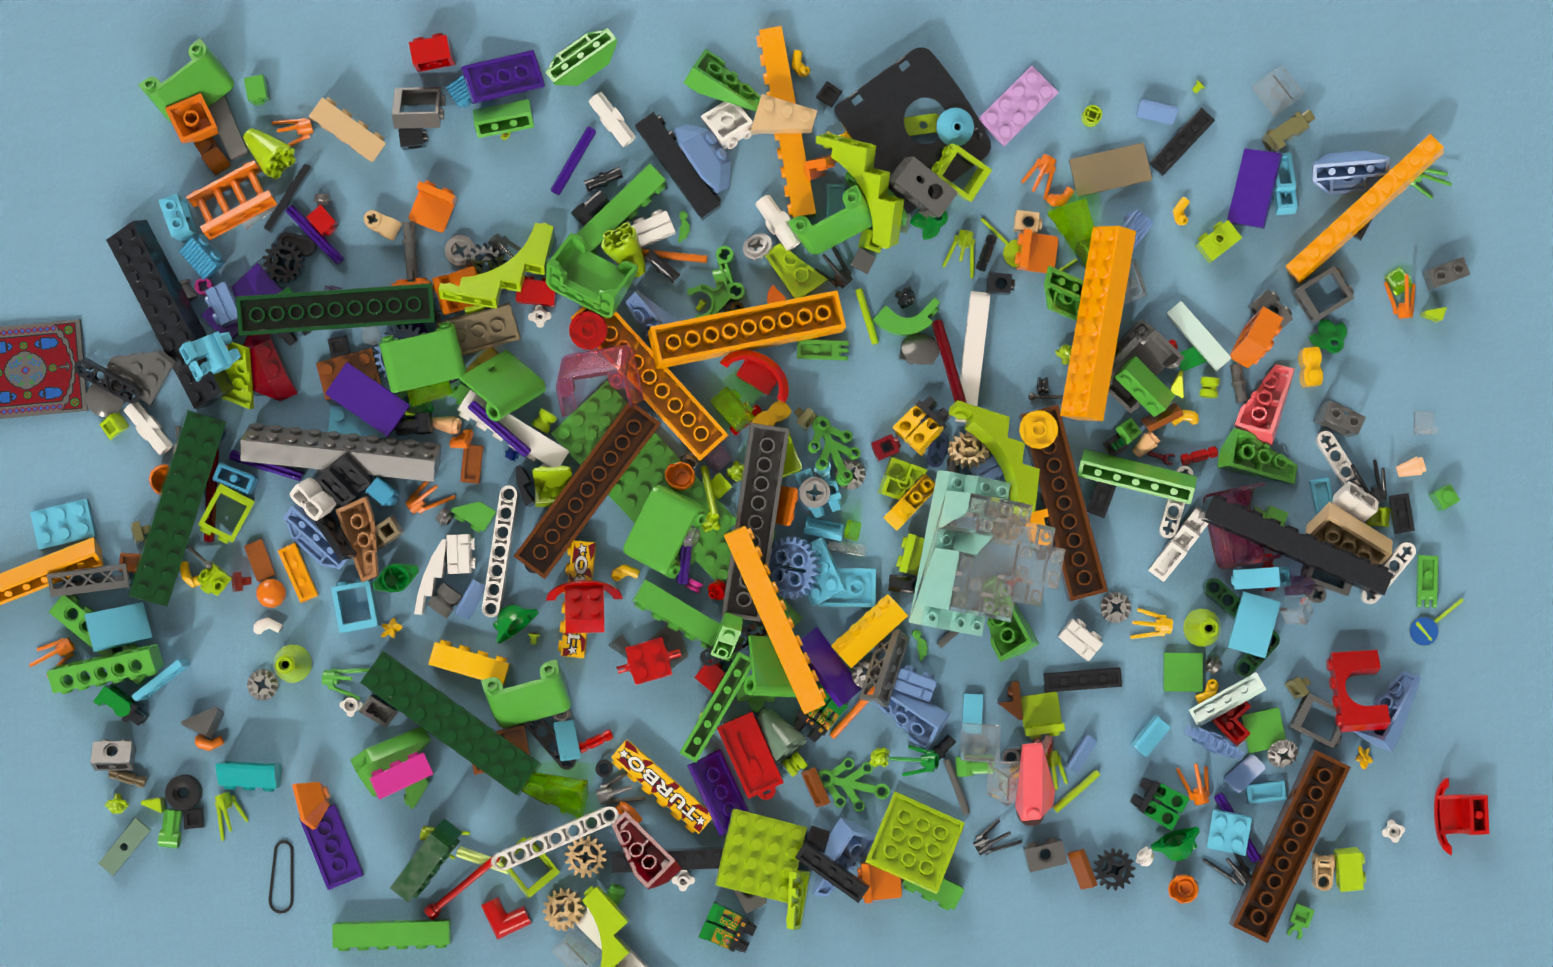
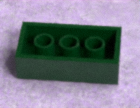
M444 818L429 834L390 889L407 902L413 897L417 899L431 882L430 880L440 870L442 864L449 858L451 852L461 842L458 838L463 832Z

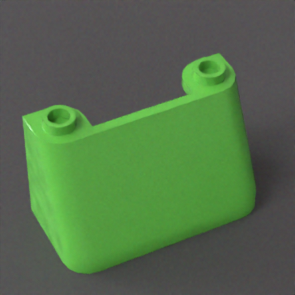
M201 38L195 41L188 49V54L192 61L161 83L156 77H148L138 84L170 123L171 120L165 110L166 107L201 93L207 107H209L231 91L234 86V80Z
M858 185L844 192L843 202L846 206L845 209L819 223L811 224L809 219L804 216H798L788 221L791 229L809 253L814 255L821 254L873 226L868 202Z
M570 233L547 263L546 284L558 294L603 317L611 318L635 278L638 266L631 261H622L617 266L587 251L585 239Z
M441 323L436 331L400 340L394 338L393 335H388L378 341L389 387L393 393L457 379L467 373L454 323Z
M658 485L650 492L624 544L623 551L631 558L669 578L675 579L680 572L681 565L675 558L691 526L703 524L709 510L680 491Z
M557 659L545 662L541 666V679L504 689L502 682L496 677L481 680L495 721L500 727L509 728L559 714L570 708L571 699L565 674Z

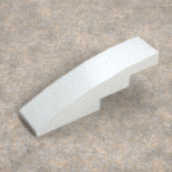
M1199 507L1193 510L1148 570L1163 582L1185 557L1188 550L1208 525V523L1197 519L1201 511Z
M446 539L441 540L423 575L414 614H425L426 597L435 595L436 578H444L447 558Z

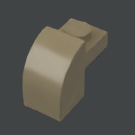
M391 516L375 526L377 551L405 533L395 516Z

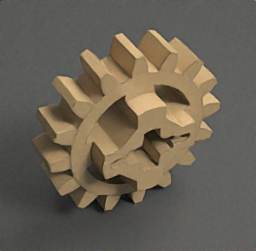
M968 431L965 435L960 432V437L954 436V442H949L948 452L950 460L954 461L956 466L961 464L962 469L965 466L972 469V465L978 468L980 462L985 464V458L990 457L989 449Z
M588 835L586 840L581 837L579 841H572L574 846H567L570 852H565V855L569 856L565 863L571 864L568 868L569 870L575 869V876L581 873V878H584L585 874H588L589 878H591L592 872L599 874L598 867L604 868L601 862L607 860L606 857H603V854L607 851L601 850L603 843H596L598 838L592 841L590 835ZM584 844L582 850L574 851L576 847ZM591 845L596 848L598 854L592 851ZM585 852H588V856H591V858H588L587 861H584V857H581L580 855H583ZM573 859L578 860V862L581 864L580 868L575 864ZM598 862L593 868L588 869L590 863Z
M560 888L559 893L554 890L553 897L547 896L549 902L543 903L547 907V909L542 910V913L547 914L544 920L549 922L548 925L553 928L555 926V929L558 931L561 928L567 931L568 926L574 929L575 922L581 923L578 918L584 917V914L580 913L581 910L585 909L583 905H580L583 899L578 898L579 894L569 888L566 891Z

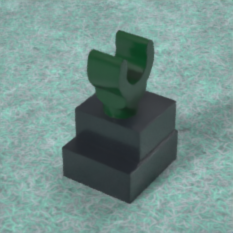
M1119 434L1102 443L1109 455L1116 456L1129 447L1124 439L1120 438Z

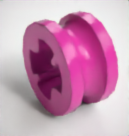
M199 278L195 282V290L200 295L207 296L205 290L201 292L200 284L207 282L206 286L209 288L214 285L209 279L203 280Z
M689 578L688 584H685L684 587L700 593V587H703V584Z

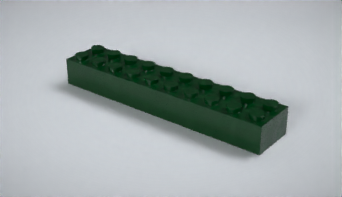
M432 283L236 297L239 336L436 322Z
M186 409L128 590L130 597L168 606L226 424L224 420Z
M382 651L360 682L517 796H520L542 765L387 652Z

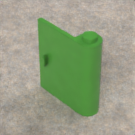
M508 350L499 353L460 376V380L487 402L486 413L493 421H499L546 391L544 380Z
M748 636L752 675L746 677L744 681L745 693L756 696L796 698L770 638L766 636Z

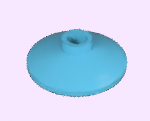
M950 108L939 116L936 131L940 140L946 145L951 143L961 146L970 140L974 131V123L969 113L965 110ZM956 123L960 126L958 131L954 129Z

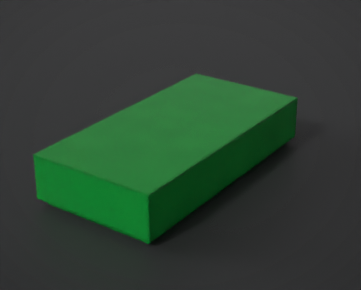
M1191 347L1180 352L1185 358L1181 361L1179 369L1184 372L1207 362V360L1195 347Z

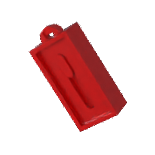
M753 711L717 726V730L748 799L756 795L763 800L771 799L775 795V787L783 784L784 781ZM771 790L769 793L763 794V792Z

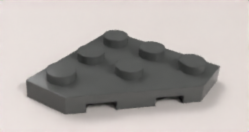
M156 350L148 353L139 352L123 356L115 355L110 359L106 368L140 386L144 393L142 401L151 406L154 404L176 361L162 350Z

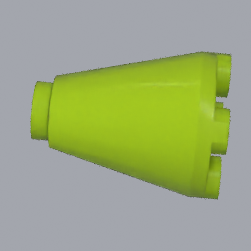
M254 128L247 130L243 136L245 144L268 177L278 179L287 167H291L296 161L294 149L289 144Z
M624 223L615 230H608L603 234L604 239L601 247L618 265L622 261H631L638 266L635 278L642 276L646 272L638 234L630 223Z
M1208 609L1191 611L1183 622L1185 638L1196 646L1206 647L1212 645L1221 634L1222 625L1219 617ZM1208 624L1211 626L1208 629L1209 632H1207L1205 629L1206 625Z
M290 644L282 647L276 653L273 667L280 679L296 683L304 680L309 675L313 665L310 653L304 647ZM286 661L289 662V667L284 666Z

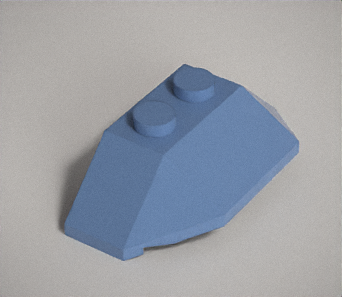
M689 124L677 127L675 133L677 134L679 146L699 176L716 193L728 189L731 160L717 141L716 136L710 129Z
M1368 151L1326 154L1313 162L1312 182L1328 195L1367 192L1389 172L1390 157Z
M296 504L290 507L283 519L287 523L292 540L321 566L342 569L349 559H338L314 520L306 514L303 507Z

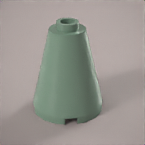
M765 708L757 714V723L776 763L789 758L788 755L798 751L807 742L804 735L773 709L768 710Z

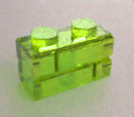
M449 381L406 390L412 407L446 398L453 394Z
M725 386L710 402L736 432H739L754 419L751 413L753 408L747 402L742 403L739 400L741 395L735 389L730 390Z

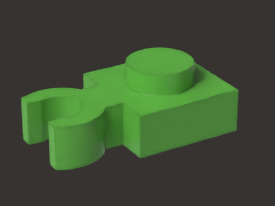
M1295 902L1288 920L1293 922V925L1287 929L1286 934L1291 936L1292 931L1297 930L1296 939L1300 940L1303 936L1301 929L1302 927L1308 929L1315 910Z

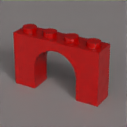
M1378 650L1332 652L1326 660V669L1330 671L1331 676L1329 678L1330 689H1333L1334 694L1332 704L1333 707H1336L1337 711L1335 722L1339 726L1340 732L1387 729L1391 723L1388 705H1360L1354 702L1346 691V680L1348 678L1378 673L1381 668Z

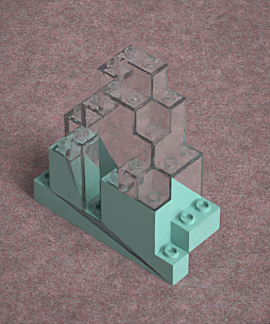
M938 470L909 623L982 637L985 617L1011 622L1014 603L1041 607L1044 587L1058 589L1065 549L1052 546L1056 528L1030 523L1033 505L1008 500L1011 483Z

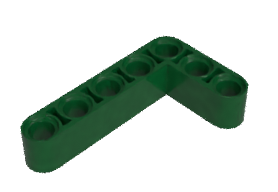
M1210 578L1204 581L1202 586L1204 593L1235 620L1240 598L1218 579ZM1211 582H1215L1217 585V589L1213 593L1208 589V585ZM1225 595H1229L1231 598V603L1228 606L1224 605L1222 601ZM1274 630L1272 633L1274 641L1268 647L1266 658L1280 643V637ZM1244 652L1234 663V672L1238 676H1250L1266 658L1259 657L1255 659L1252 654ZM1245 662L1248 670L1245 673H1241L1239 666Z

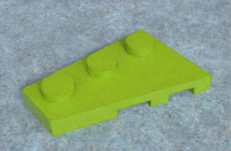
M780 243L769 250V255H764L794 299L806 296L828 281L827 278L819 274L791 251H787Z
M231 342L228 346V351L236 348L241 357L230 368L225 369L235 389L223 396L222 399L247 409H254L250 348Z
M789 871L788 909L786 916L788 929H801L811 871Z

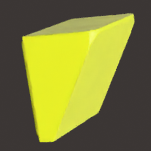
M1182 370L1176 375L1170 389L1173 394L1181 398L1184 397Z

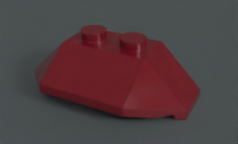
M247 335L243 346L250 348L253 391L278 401H283L297 395L298 392L273 335Z

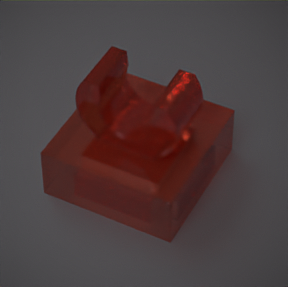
M241 572L231 573L232 592L243 591V585L252 584L251 577L242 578Z
M1045 735L1043 741L1035 738L1033 743H1042L1046 760L1048 761L1054 746L1053 737Z

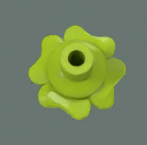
M1064 344L1058 350H1055L1056 356L1062 359L1061 363L1064 365L1069 364L1072 346Z
M734 461L732 468L727 469L728 473L726 475L731 477L732 480L740 481L742 480L744 465H740L739 461Z
M710 512L707 514L706 520L701 526L705 532L712 529L716 531L720 529L721 524L718 523L720 515L712 518Z
M885 747L881 749L876 748L871 752L869 764L873 765V767L879 765L886 767L889 763L887 760L889 759L890 751L886 750Z
M116 793L112 800H107L105 807L112 814H121L129 807V803L121 799V794Z

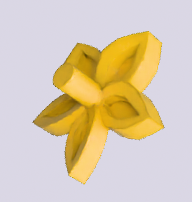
M392 618L389 624H381L385 630L382 632L381 637L390 635L392 638H395L396 632L400 631L403 626L398 624L395 618Z
M1358 746L1360 755H1357L1355 760L1360 762L1362 769H1366L1368 763L1373 762L1372 758L1368 756L1370 748L1363 750L1361 746Z

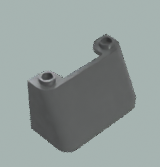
M1145 320L1138 321L1117 342L1108 391L1130 413L1138 409L1141 404L1114 377L1123 363L1136 356L1157 376L1165 367L1167 369L1177 368L1185 358Z

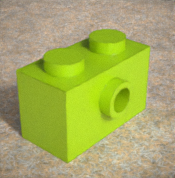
M1229 220L1225 223L1222 221L1218 222L1212 227L1214 231L1208 235L1206 232L1197 239L1199 243L1195 247L1208 263H1211L1242 239V236Z
M1357 847L1334 849L1336 887L1340 892L1364 890V883H1366V874L1362 867L1365 864L1364 853Z

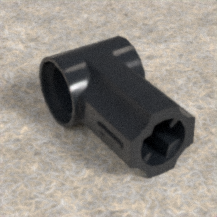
M598 191L587 202L578 205L571 214L584 227L610 201L601 191Z
M417 413L413 417L402 418L395 428L397 435L434 433L432 413Z
M890 574L888 591L914 594L915 590L912 588V584L917 580V577Z

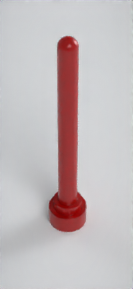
M492 857L438 902L429 903L424 907L426 915L431 920L437 918L440 915L441 908L492 867Z

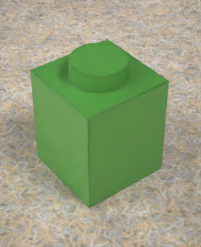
M263 74L244 78L247 99L251 104L260 106L266 104L265 101H270L267 79Z
M1451 484L1443 485L1428 494L1438 511L1445 510L1461 501Z

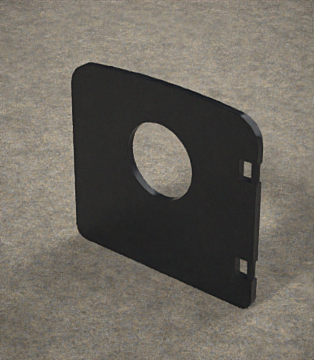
M924 47L915 48L838 103L834 108L836 117L851 139L876 145L873 168L890 172V176L904 157H915L931 170L933 165L937 161L939 162L942 157V151L947 146L940 139L931 144L918 143L906 132L904 126L905 112L911 103L920 98L933 99L944 110L960 108L969 113L974 123V131L970 140L959 147L979 161H982L991 149L990 138L970 103L940 61L929 49ZM907 60L910 66L901 71L899 65ZM860 95L863 100L854 106L851 100ZM956 123L954 129L958 131L960 126ZM957 153L942 176L953 182L975 165ZM889 184L888 189L897 198L904 199L903 208L906 213H911L918 208ZM931 186L928 189L930 197L933 195V188Z

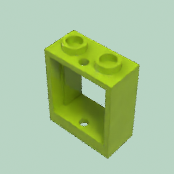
M950 143L943 149L942 157L939 162L937 161L933 165L931 171L955 189L959 197L965 201L972 202L992 169L958 145ZM957 153L978 167L963 190L942 176Z
M220 484L198 523V526L201 527L200 531L208 535L211 532L218 535L217 540L228 544V542L233 543L255 501ZM220 493L246 506L231 536L205 523Z
M524 836V837H523L522 839H520L516 844H519V843H521V842H523V841H526V840H528V839H526L525 836ZM536 842L533 843L534 851H539L541 848ZM518 848V849L515 851V854H514V855H516L517 853H519L522 849H521V848ZM545 853L538 857L549 871L529 888L526 887L512 868L505 870L527 898L533 896L560 873ZM500 856L502 860L499 863L503 867L506 863L505 857Z

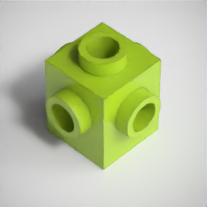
M212 562L213 566L210 569L205 568L196 580L201 584L200 589L205 593H213L218 596L232 578L224 569Z

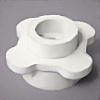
M537 305L533 313L528 315V319L534 321L538 328L544 327V323L551 318V313L546 312L542 305Z
M349 696L340 702V708L347 712L349 717L354 716L355 712L363 706L362 702Z
M1389 820L1387 827L1382 830V835L1397 843L1405 832V828L1402 825H1397L1394 820Z
M1147 846L1141 849L1137 854L1136 863H1140L1141 866H1149L1154 860L1153 850Z
M680 870L672 878V883L676 884L680 891H686L687 887L695 882V878L687 870Z

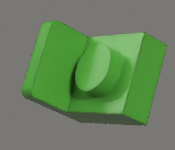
M1131 417L1116 428L1120 438L1122 437L1126 444L1132 442L1142 433Z

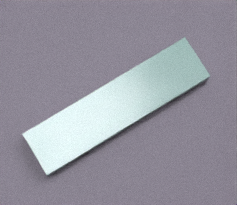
M1182 301L1166 313L1169 319L1215 371H1218L1232 359Z
M1257 672L1189 709V712L1197 726L1201 727L1267 689Z

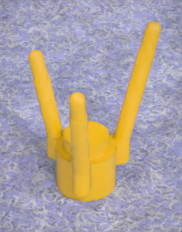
M1141 608L1137 609L1138 612L1158 619L1155 622L1134 620L1132 624L1153 626L1155 631L1158 632L1131 635V639L1165 636V633H1172L1173 620L1171 618Z

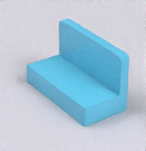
M1154 715L1130 745L1147 757L1171 727L1163 722L1159 716Z

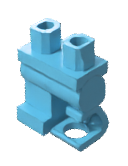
M217 331L198 340L183 343L179 348L187 365L190 364L189 368L196 382H199L210 371L216 374L230 368L241 357L236 348L228 351L226 345L232 342L229 332L220 334ZM206 357V362L199 366L197 361Z
M830 462L823 471L818 470L816 466L812 467L820 475V478L826 481L830 488V497L827 503L829 502L832 512L842 509L840 501L842 497L836 480L831 479ZM811 468L794 474L799 487L806 479L814 477ZM814 484L813 490L806 491V493L812 495L813 501H815L817 495L823 494V492L817 490L816 484ZM822 506L819 508L808 507V510L811 509L815 518L825 515Z

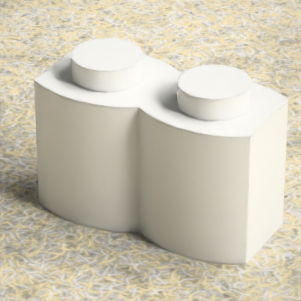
M311 477L295 485L290 492L292 500L297 505L303 507L306 514L315 521L329 514L336 505L333 497L323 491L319 483Z
M1347 482L1334 494L1332 500L1334 505L1363 523L1378 511L1379 501L1375 497L1363 492L1360 487L1352 482Z

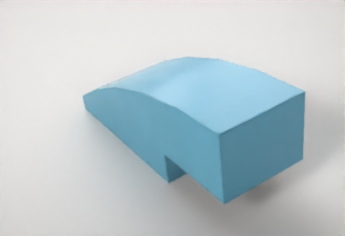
M1291 152L1281 153V164L1273 192L1276 215L1295 214L1298 206Z

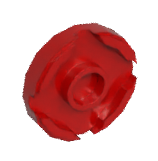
M587 311L577 314L572 319L569 325V335L577 347L584 350H593L600 347L606 340L608 327L605 320L599 314Z

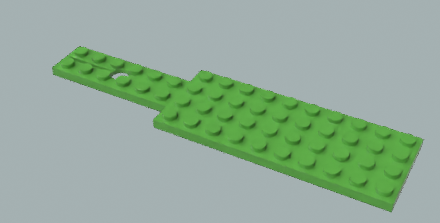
M606 381L551 434L582 465L626 406L627 402ZM654 433L609 493V496L635 523L654 487L661 485L671 488L665 480V471L670 464L680 462V459ZM695 476V482L692 487L680 492L709 510L704 484ZM715 497L718 514L720 515L718 523L721 524V527L717 531L712 529L705 532L701 527L702 524L694 526L690 566L697 561L714 580H721L726 584L731 551L724 538V534L735 525L736 518ZM680 550L675 558L678 561L680 556ZM777 596L779 600L783 599L787 610L784 613L786 617H791L794 626H796L803 618L782 596Z

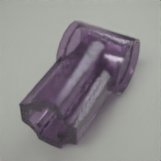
M1290 576L1291 586H1284L1285 596L1312 594L1313 590L1316 589V582L1311 577Z

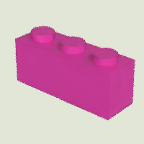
M416 751L408 755V760L401 762L399 759L389 764L390 768L383 771L380 768L372 772V777L369 780L377 798L380 800L433 775L424 753L419 754Z

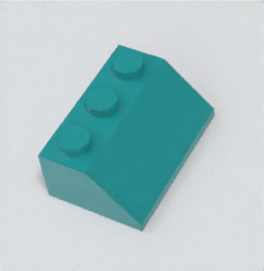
M221 761L215 765L218 785L224 786V789L235 790L236 786L243 787V790L255 791V787L263 788V791L274 792L281 784L282 764Z

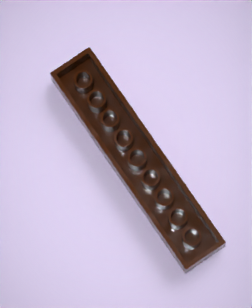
M629 400L514 554V557L543 579H546L661 423Z
M1054 405L1039 409L1048 412L1055 418L1058 425V435L1048 447L1035 449L1028 445L1026 446L1032 467L1040 469L1038 491L1043 509L1048 510L1049 516L1046 517L1051 539L1054 541V551L1068 601H1074L1108 592L1064 424L1060 416L1059 406ZM1030 412L1023 413V414H1020V415H1019L1020 423H1021L1023 417L1026 416V415H1027L1028 413H1030Z
M1310 749L1260 855L1261 857L1251 874L1252 877L1248 881L1229 921L1230 925L1266 943L1269 942L1351 768L1350 766L1317 750Z

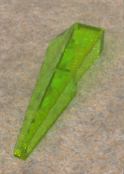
M1085 198L1047 212L1048 217L1052 219L1058 231L1065 237L1068 245L1078 256L1084 267L1087 264L1091 234L1094 227L1087 199Z
M536 772L522 792L546 805L552 804L560 808L559 812L563 814L568 812L577 819L584 814L589 795L588 780Z

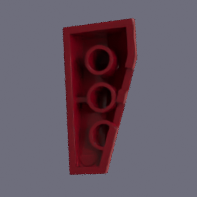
M626 811L612 824L635 877L648 890L668 883L682 869L676 860Z

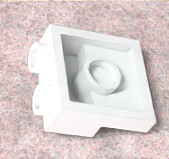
M722 102L701 116L703 123L716 136L717 141L724 150L726 148L732 149L737 145V141L742 138L748 139L752 136L751 128L753 121L740 106Z

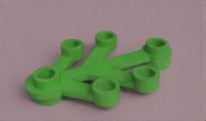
M818 416L812 423V429L815 433L812 441L808 444V451L810 453H817L821 448L820 439L823 437L825 444L815 466L820 471L825 470L829 465L828 457L831 454L839 472L836 475V481L841 486H847L853 480V474L850 470L846 469L839 452L848 456L851 460L858 459L861 452L858 448L853 447L850 449L834 441L831 437L833 435L840 438L843 443H849L853 438V434L849 430L842 432L831 426L830 421L826 417Z
M845 758L842 764L832 770L822 769L818 772L824 788L828 789L834 798L835 805L839 808L845 806L846 800L843 796L839 795L834 785L843 787L853 803L854 810L857 812L863 811L865 804L862 800H859L853 789L874 793L879 799H886L890 794V789L884 783L875 786L855 781L864 774H869L873 771V765H870V771L864 770V766L870 762H864L861 768L845 778L836 776L844 770H850L854 767V761L851 758ZM850 760L852 766L846 767L845 761ZM823 775L829 776V780L827 782L822 781ZM881 787L885 788L886 790L885 793L882 795L878 793V790ZM838 798H842L844 800V803L842 805H838L836 803V800ZM857 802L862 803L861 809H856L855 804Z

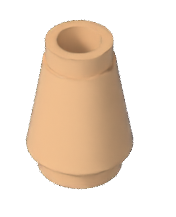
M457 416L433 417V428L452 435L460 433L462 421Z
M1145 432L1132 451L1141 458L1156 448L1160 440L1152 432Z
M1416 456L1396 466L1399 477L1422 475L1423 472H1426V466L1423 458H1417Z

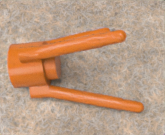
M310 118L271 122L272 125L295 124L294 126L277 129L278 133L297 130L298 135L302 134L301 137L288 143L291 147L305 139H309V134L314 133Z
M1043 154L1042 158L1037 159L1034 166L1021 180V183H1024L1039 167L1040 174L1032 188V192H1035L1043 175L1049 173L1043 197L1046 200L1053 174L1056 170L1055 164L1057 160Z
M1405 274V303H1398L1399 307L1396 306L1388 282H1384L1393 308V315L1397 314L1398 319L1412 318L1416 285L1412 284L1409 302V275Z
M425 481L409 496L405 504L413 514L417 512L421 514L430 508L455 499L456 496L452 495L423 506L425 505L423 499L438 488V485H434L421 496L418 495L430 482Z
M68 637L38 647L36 650L41 651L56 646L55 650L30 663L29 667H33L57 653L60 657L65 656L56 666L62 665L74 656L72 652L76 651V648Z
M1194 764L1198 787L1193 789V793L1180 769L1176 768L1190 800H1194L1195 805L1209 803L1208 767L1204 766V787H1202L1198 764Z

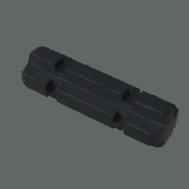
M987 235L986 244L983 245L979 256L980 260L976 264L977 270L982 272L986 270L988 265L986 263L989 262L994 248L993 245H995L997 240L996 236Z

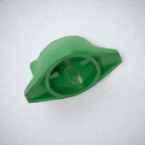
M388 565L372 584L374 590L389 593L403 591L419 573L417 565Z
M514 604L502 608L497 616V621L493 623L494 628L498 631L496 641L501 644L518 634L539 614L538 610L524 609Z
M1197 826L1175 830L1162 836L1150 846L1153 851L1165 854L1172 861H1182L1188 858L1192 851L1197 848L1195 839L1200 831Z

